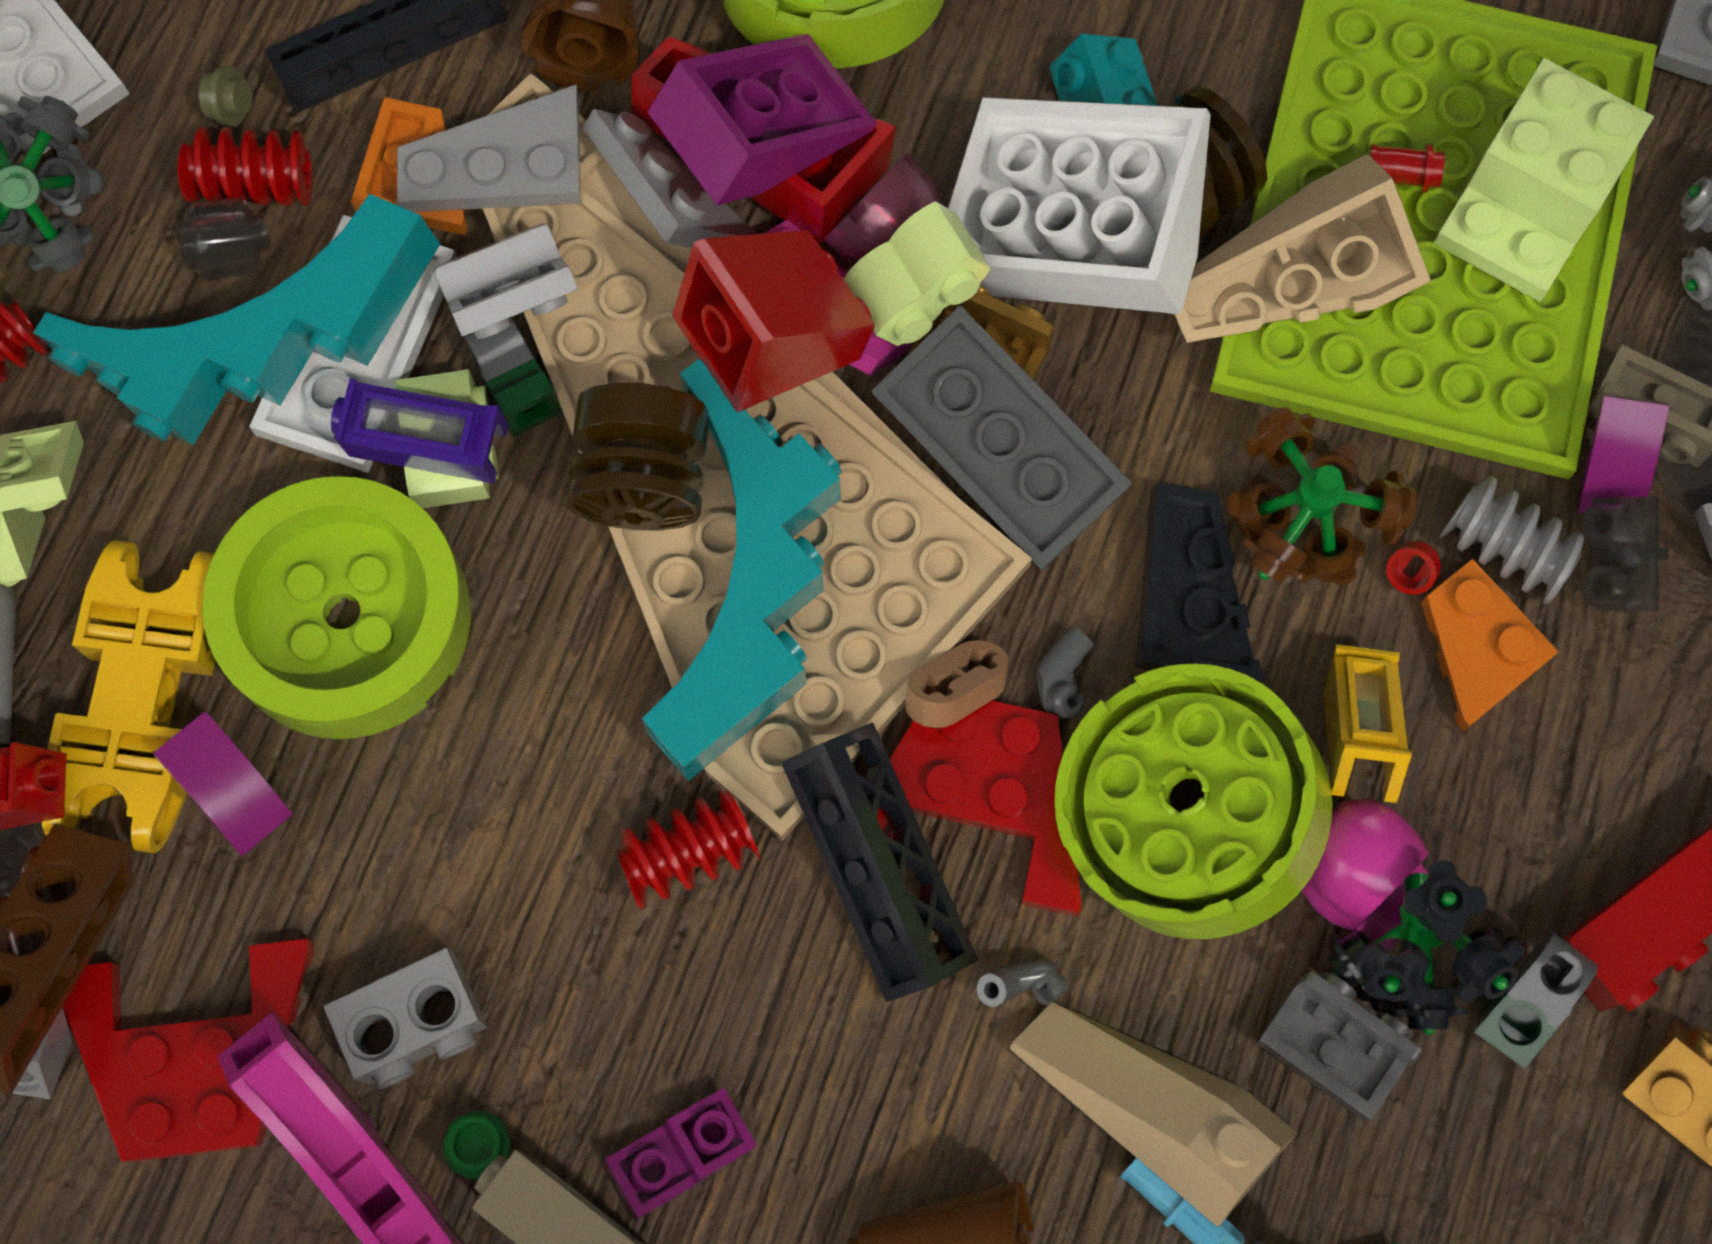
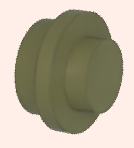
M221 66L214 72H208L203 76L199 86L200 107L208 119L216 120L222 126H238L251 108V87L236 67Z

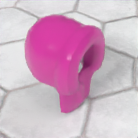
M1371 798L1343 801L1332 808L1331 828L1325 851L1318 867L1301 892L1312 907L1329 922L1352 932L1357 929L1373 942L1401 924L1399 909L1403 905V898L1406 893L1404 879L1414 873L1428 874L1423 868L1422 861L1427 857L1429 851L1421 837L1405 818L1387 804Z

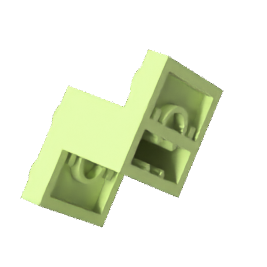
M1543 58L1433 244L1541 302L1574 246L1598 213L1654 116Z
M77 421L0 435V586L11 587L20 580L27 579L45 522L42 510L49 509L68 497L84 444Z

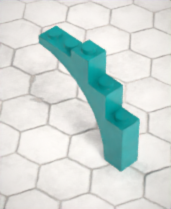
M369 194L342 232L305 267L267 293L222 314L178 326L126 330L84 325L46 312L33 333L52 349L48 358L60 368L78 377H82L86 370L98 375L97 382L117 394V399L136 415L132 424L140 431L164 443L171 435L194 445L227 390L251 403L259 396L281 406L314 350L338 363H341L344 357H348L368 366L439 248L440 243L420 214Z
M700 359L682 371L680 378L683 392L702 401L709 411L708 431L711 433L729 473L736 503V551L727 595L707 642L681 680L642 718L648 735L687 781L697 775L806 685L805 667L802 665L807 660L804 651L788 632L782 630L776 635L774 631L824 591L821 568L825 563L822 557L805 537L800 536L796 540L793 537L841 499L839 475L842 473L839 464L824 446L817 444L812 448L800 433L779 448L782 440L771 423L760 414L753 419L746 410L737 413Z

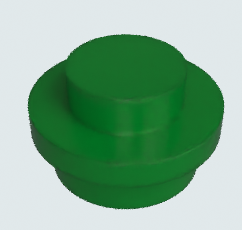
M471 1111L457 1117L446 1130L443 1139V1154L449 1167L456 1174L474 1180L479 1179L487 1167L499 1155L508 1159L511 1149L510 1134L505 1124L498 1117L484 1111Z

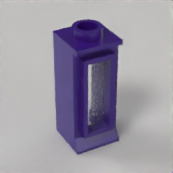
M352 378L349 379L345 398H337L331 415V431L335 434V440L349 457L495 484L497 471L489 459L494 435L506 437L509 426L497 405H477L359 383L356 379Z

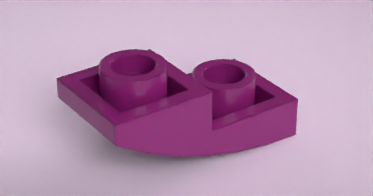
M1602 393L1592 447L1587 455L1577 513L1641 523L1670 407L1667 402Z
M206 711L153 753L157 761L198 805L202 814L242 858L293 816L292 812Z
M722 1088L669 1118L663 1126L608 1156L602 1164L633 1220L636 1222L755 1149L757 1144L725 1088Z

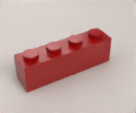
M1712 823L1563 938V940L1599 965L1596 975L1584 991V994L1599 1012L1621 1004L1627 1012L1635 1009L1660 989L1653 980L1669 966H1672L1679 973L1709 951V948L1702 940L1712 933Z

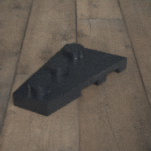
M1157 483L1150 491L1135 668L1154 670L1178 664H1207L1235 670L1262 683L1264 678L1259 659L1254 660L1247 629L1251 626L1245 604L1240 605L1231 569L1235 565L1218 493Z

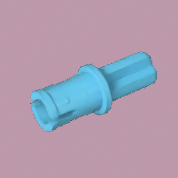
M1137 1158L1120 1176L1124 1182L1127 1181L1166 1218L1162 1222L1166 1228L1173 1224L1193 1244H1244V1235L1227 1219L1219 1227H1216Z

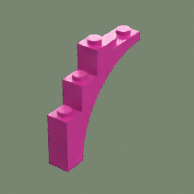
M273 1012L217 1056L229 1086L301 1165L362 1244H463L449 1229L432 1196L385 1147L368 1114Z

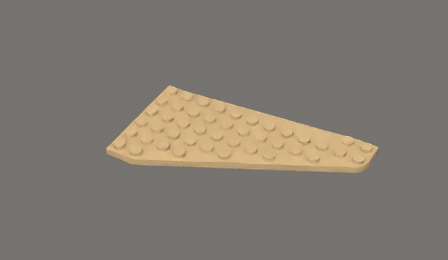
M530 73L488 115L554 93V91ZM581 115V204L482 208L495 242L536 225L546 224L552 233L561 258L569 266L578 290L565 294L568 302L563 306L541 315H533L531 309L523 312L572 437L576 402L580 393L593 386L610 383H646L666 386L683 392L680 373L696 360H701L672 317L692 248L668 244L664 241L582 127L586 120ZM833 372L745 409L753 419L760 414L771 423L782 440L779 448L798 433L803 436L812 448L817 444L824 446L835 458L842 470V473L839 475L841 499L793 537L794 540L800 536L805 537L822 557L825 563L821 568L824 591L774 631L777 635L782 630H785L804 651L807 660L802 665L805 667L806 685L704 768L706 775L722 789H728L743 808L781 841L805 817L781 762L825 741L872 722L879 734L905 706L910 675L920 667L960 645L1030 567L1032 561L1029 555L959 499ZM709 431L707 434L706 452L701 460L694 463L700 467L704 474L703 486L698 492L702 498L701 515L695 523L683 528L663 531H640L608 526L672 688L681 680L708 640L727 595L736 551V503L731 480ZM858 744L846 748L853 763L861 755V750Z

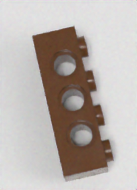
M54 823L42 844L32 847L28 852L22 866L21 877L10 895L0 898L1 1093L12 1095L134 885L128 843Z

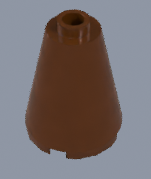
M536 0L522 29L521 49L526 57L528 52L536 61L535 70L543 78L565 88L577 85V90L594 91L599 90L600 82L617 78L616 85L625 82L636 70L640 54L634 1Z
M1004 1182L864 1222L859 1227L858 1236L850 1237L847 1244H1029L1027 1231H1034L1029 1196L1023 1182Z

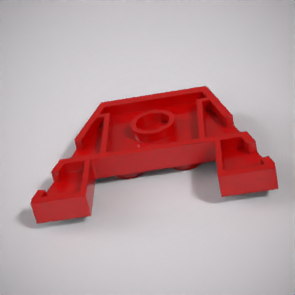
M990 701L947 727L933 728L913 721L890 758L913 813L1032 839L1034 843L1021 905L1078 917L1082 905L1078 870L1068 850L1063 847L1055 814V787L1058 769L1063 757L1058 715ZM878 808L877 820L883 834L893 839L895 827L888 812Z
M307 938L249 945L252 1013L249 1015L121 1030L119 965L108 962L91 964L85 967L64 1003L63 1009L121 1162L133 1163L262 1147L267 1126L229 1086L217 1056L271 1012L290 1030L291 1023H295L301 1002L299 993L306 967H310L314 954L313 941Z

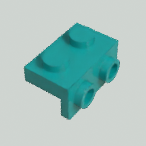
M1081 33L1050 65V73L1059 101L1158 106L1142 55L1134 38Z

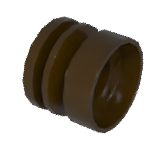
M1194 86L1176 97L1174 103L1166 107L1207 108L1210 113L1200 238L1216 226L1220 214L1226 215L1236 211L1241 207L1243 201L1252 199L1264 189L1268 177L1266 161L1258 141L1244 119L1225 99L1212 90Z
M610 383L593 386L580 393L576 402L573 443L582 453L574 456L570 464L569 475L573 480L568 487L566 505L574 514L588 521L614 528L663 531L683 528L695 523L701 515L702 498L698 492L703 486L704 474L700 467L694 463L701 460L706 452L709 411L705 404L688 393L666 386L646 383Z

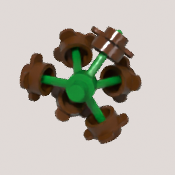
M1284 407L1270 413L1260 421L1256 428V435L1247 441L1245 450L1252 457L1262 454L1274 468H1284L1293 464L1303 477L1297 490L1285 493L1277 484L1269 482L1261 475H1255L1248 479L1247 487L1242 492H1234L1228 496L1226 507L1228 513L1234 517L1239 528L1245 531V537H1243L1241 543L1256 552L1250 564L1260 570L1259 577L1261 579L1268 580L1271 577L1282 584L1287 575L1290 574L1304 584L1307 580L1317 578L1323 582L1345 585L1355 580L1357 576L1356 561L1364 556L1366 550L1365 544L1361 539L1353 537L1345 528L1334 526L1333 513L1339 504L1344 503L1360 507V517L1363 525L1367 528L1382 531L1384 543L1395 544L1401 537L1402 529L1409 527L1416 515L1417 493L1415 488L1407 487L1403 483V474L1398 471L1388 473L1385 480L1380 478L1374 479L1367 486L1365 482L1360 480L1357 466L1361 459V454L1351 444H1342L1336 451L1325 454L1309 451L1313 444V436L1310 431L1315 425L1314 418L1309 413L1300 416L1295 415L1288 407ZM1297 504L1300 511L1282 538L1273 533L1287 526L1291 516V506ZM1310 519H1320V527L1312 530L1304 539V552L1293 546Z

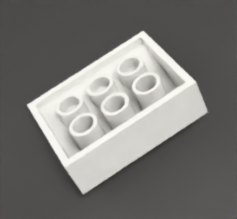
M982 98L948 207L949 210L957 214L991 268L980 285L985 287L992 296L1181 314L1198 254L1210 126V113L1207 108Z

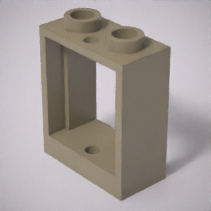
M517 1150L514 1151L508 1160L499 1155L487 1167L475 1185L474 1189L481 1196L472 1206V1209L516 1244H644L536 1158Z

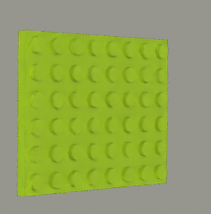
M1303 0L1265 157L1268 179L1264 189L1256 195L1249 226L1311 182L1369 154L1371 144L1421 150L1425 149L1426 144H1433L1434 151L1445 152L1444 172L1440 188L1429 187L1427 193H1420L1419 186L1395 184L1431 282L1373 310L1354 313L1351 308L1321 313L1317 320L1299 323L1296 318L1262 324L1259 330L1222 336L1209 391L1279 409L1288 407L1295 413H1309L1315 418L1569 480L1577 469L1638 145L1598 213L1574 246L1541 302L1433 243L1543 58L1645 111L1657 45L1465 0Z

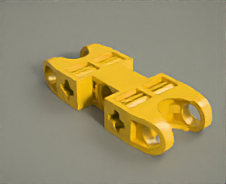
M114 540L101 553L85 588L72 646L89 660L100 661L87 717L55 713L47 749L67 753L64 818L41 822L46 836L54 823L78 830L81 819L88 820L92 809L100 801L111 796H123L127 804L126 816L133 818L131 842L134 850L157 853L167 842L183 807L187 793L157 761L153 753L182 730L169 728L182 672L213 676L216 660L208 644L204 629L202 602L205 579L215 553L198 551L191 560L189 570L182 569L178 580L170 588L152 593L143 590L144 579L138 577L139 552L135 543Z

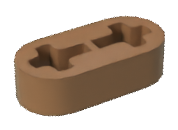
M981 640L967 641L920 667L909 677L905 703L907 714L913 721L933 728L947 727L997 698L1004 691L1009 665L1007 653L1000 646L991 642Z

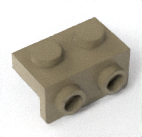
M1621 344L1613 354L1589 403L1587 414L1597 419L1602 393L1667 402L1670 407L1659 454L1674 463L1690 464L1698 468L1712 454V387Z

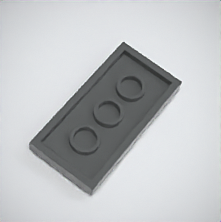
M961 305L871 391L1003 531L1032 558V561L1042 571L1133 485Z

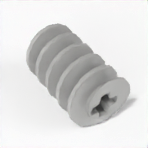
M1489 476L1469 490L1438 537L1442 538L1456 527L1459 528L1461 532L1457 545L1458 550L1463 552L1479 541L1482 543L1478 563L1484 566L1498 555H1501L1504 559L1500 577L1506 579L1520 568L1523 569L1525 575L1521 590L1527 593L1543 582L1547 585L1543 604L1548 605L1576 567L1582 555L1580 553L1584 542V534L1580 531H1574L1560 541L1561 519L1553 517L1538 527L1540 506L1533 503L1517 514L1515 510L1519 493L1515 490H1510L1495 500L1493 497L1497 486V479Z

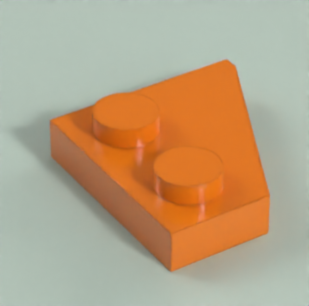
M384 97L351 199L355 212L369 194L399 206L397 202V147L447 130L441 109ZM464 209L415 212L422 216L429 228L466 235L468 226Z
M1474 559L1466 563L1421 602L1429 631L1437 639L1438 649L1436 655L1442 676H1448L1458 709L1454 713L1456 723L1463 732L1558 653L1557 649Z

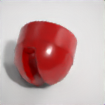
M1421 540L1409 541L1400 545L1387 562L1386 573L1390 583L1397 590L1405 594L1417 595L1426 592L1432 587L1440 574L1439 553L1431 545ZM1417 555L1425 561L1414 577H1412L1404 569L1414 556Z

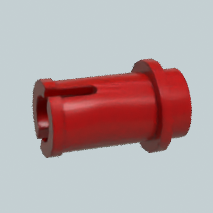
M1377 144L1370 145L1368 155L1392 177L1394 184L1419 186L1420 193H1427L1429 187L1440 188L1444 172L1445 152L1434 151L1433 144H1426L1424 150L1378 146Z

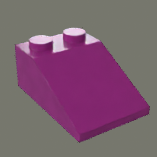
M809 34L679 60L648 110L649 115L716 206L765 192L872 132L877 124Z

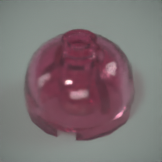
M906 153L831 231L824 241L841 258L854 266L867 253L888 242L895 231L914 213L935 201L941 204L936 185L925 170Z

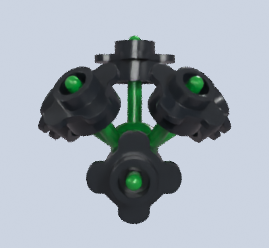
M1446 860L1432 863L1428 868V874L1414 873L1404 879L1406 893L1403 898V905L1399 909L1401 924L1377 940L1368 944L1357 929L1342 939L1336 932L1329 935L1333 941L1332 945L1336 950L1327 956L1333 967L1332 974L1352 988L1360 984L1369 997L1373 996L1377 999L1400 1001V1008L1387 1009V1014L1391 1016H1407L1408 1028L1422 1029L1426 1035L1433 1034L1435 1029H1448L1449 1015L1468 1014V1007H1455L1453 987L1433 986L1431 948L1438 947L1444 943H1451L1458 950L1453 964V973L1462 982L1457 989L1456 995L1463 1003H1470L1483 995L1489 999H1495L1505 994L1517 979V961L1524 953L1521 941L1513 935L1505 938V932L1499 928L1491 930L1486 926L1475 929L1468 937L1463 934L1462 926L1472 915L1481 914L1486 909L1487 897L1480 887H1470L1457 875L1455 865Z

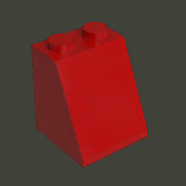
M809 230L712 237L694 242L672 317L737 413L860 360L875 327L867 305L862 299L854 296L838 273L836 262L831 254L821 249Z

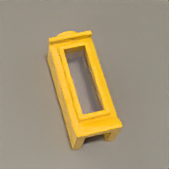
M1337 644L1335 646L1323 691L1332 795L1344 797L1354 760L1359 758L1383 761L1385 778L1382 787L1383 800L1390 803H1397L1412 756V752L1408 749L1398 668L1400 652Z

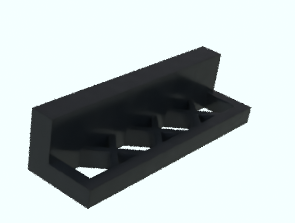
M376 0L264 50L297 114L504 22L507 18L502 0Z
M872 722L825 741L781 762L885 1001L889 1002L932 987L978 961L874 723ZM858 744L868 766L867 779L856 773L847 753V747ZM878 808L888 812L895 827L893 839L883 834L877 820ZM905 867L915 872L921 886L919 899L909 893L904 882ZM932 927L941 932L952 958L943 963H940L930 941Z

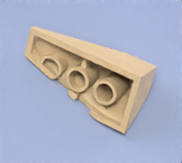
M1367 154L1311 182L1196 263L1181 314H1174L1183 337L1188 343L1259 330L1262 324L1293 318H1296L1299 323L1319 319V314L1349 308L1354 313L1373 310L1431 282L1392 177Z
M1053 1001L1012 1042L1009 1048L1216 1227L1223 1223L1297 1134L1296 1131L1244 1088Z

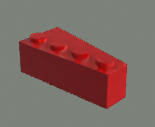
M668 36L632 74V114L641 118L651 130L667 140L666 136L649 115L648 110L679 60L712 53ZM876 119L875 122L877 124L872 132L765 192L750 198L782 220L790 221L800 230H809L820 245L889 167L896 126Z

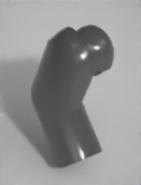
M1069 627L1035 669L1041 706L1047 713L1058 715V719L1061 720L1077 716L1084 707V693L1078 692L1074 670L1094 647L1092 641L1075 627Z
M1044 957L1009 964L995 969L979 979L976 990L980 1001L990 1007L999 1006L1029 990H1032L1040 1004L1048 1005L1067 990L1068 982L1057 971L1060 965Z

